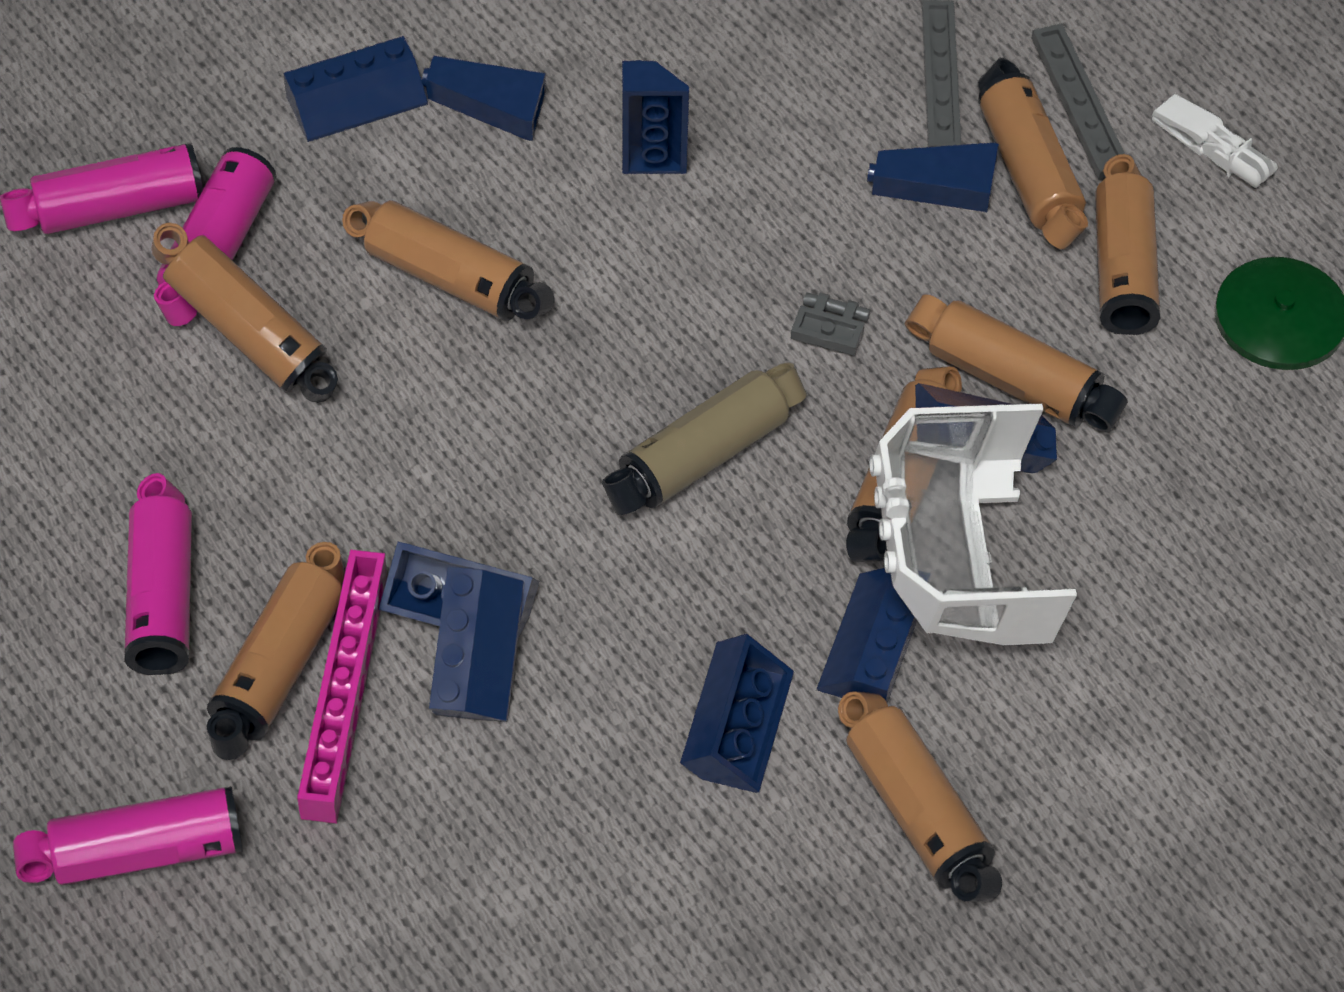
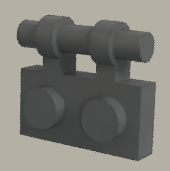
M806 292L803 305L806 306L801 305L791 329L790 339L855 356L864 331L865 322L862 321H868L871 309L861 307L855 301L848 300L846 303L831 299L830 295L820 292L819 295Z

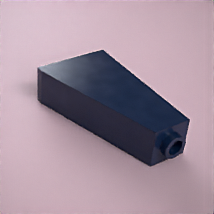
M433 56L430 68L425 67L422 76L423 87L427 88V99L522 139L533 141L546 95V73Z
M998 143L878 151L876 164L870 163L867 182L873 183L872 195L987 212Z

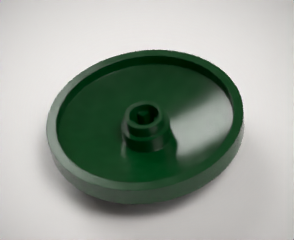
M1287 257L1259 258L1238 266L1224 279L1215 302V320L1224 340L1233 350L1249 361L1279 370L1304 369L1325 361L1342 344L1344 340V294L1331 277L1311 264Z

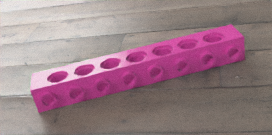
M350 549L297 796L300 819L337 823L381 611L378 609L388 576L385 553Z

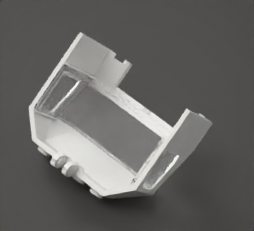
M1042 404L909 408L879 441L875 455L870 456L871 476H876L877 487H875L874 491L876 508H881L883 518L879 522V533L881 540H886L887 551H885L884 555L886 573H891L894 589L926 633H936L999 645L1053 643L1077 596L1076 589L1028 591L1026 587L1020 586L993 587L989 566L992 564L990 552H987L979 503L1018 502L1020 490L1013 488L1014 471H1021V459L1043 412Z

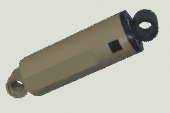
M782 363L765 373L759 370L749 372L623 454L619 459L620 469L610 473L602 480V485L617 515L629 514L640 509L643 505L649 508L658 507L785 423L789 417V407L800 403L807 396L794 364Z

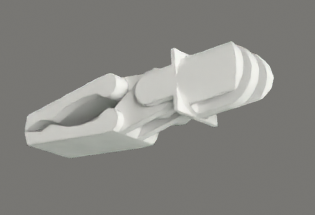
M1176 94L1154 110L1152 114V120L1198 155L1205 154L1216 165L1227 171L1228 177L1235 174L1254 188H1257L1269 176L1273 175L1278 168L1274 161L1251 147V138L1245 141L1238 135L1233 134L1223 126V121L1219 117Z

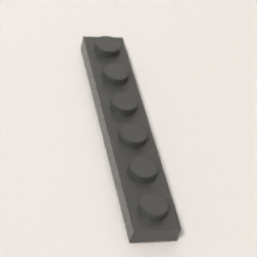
M923 0L922 26L928 147L961 145L954 1Z
M1063 24L1035 29L1032 31L1031 39L1098 180L1105 179L1103 170L1107 161L1116 155L1125 154Z

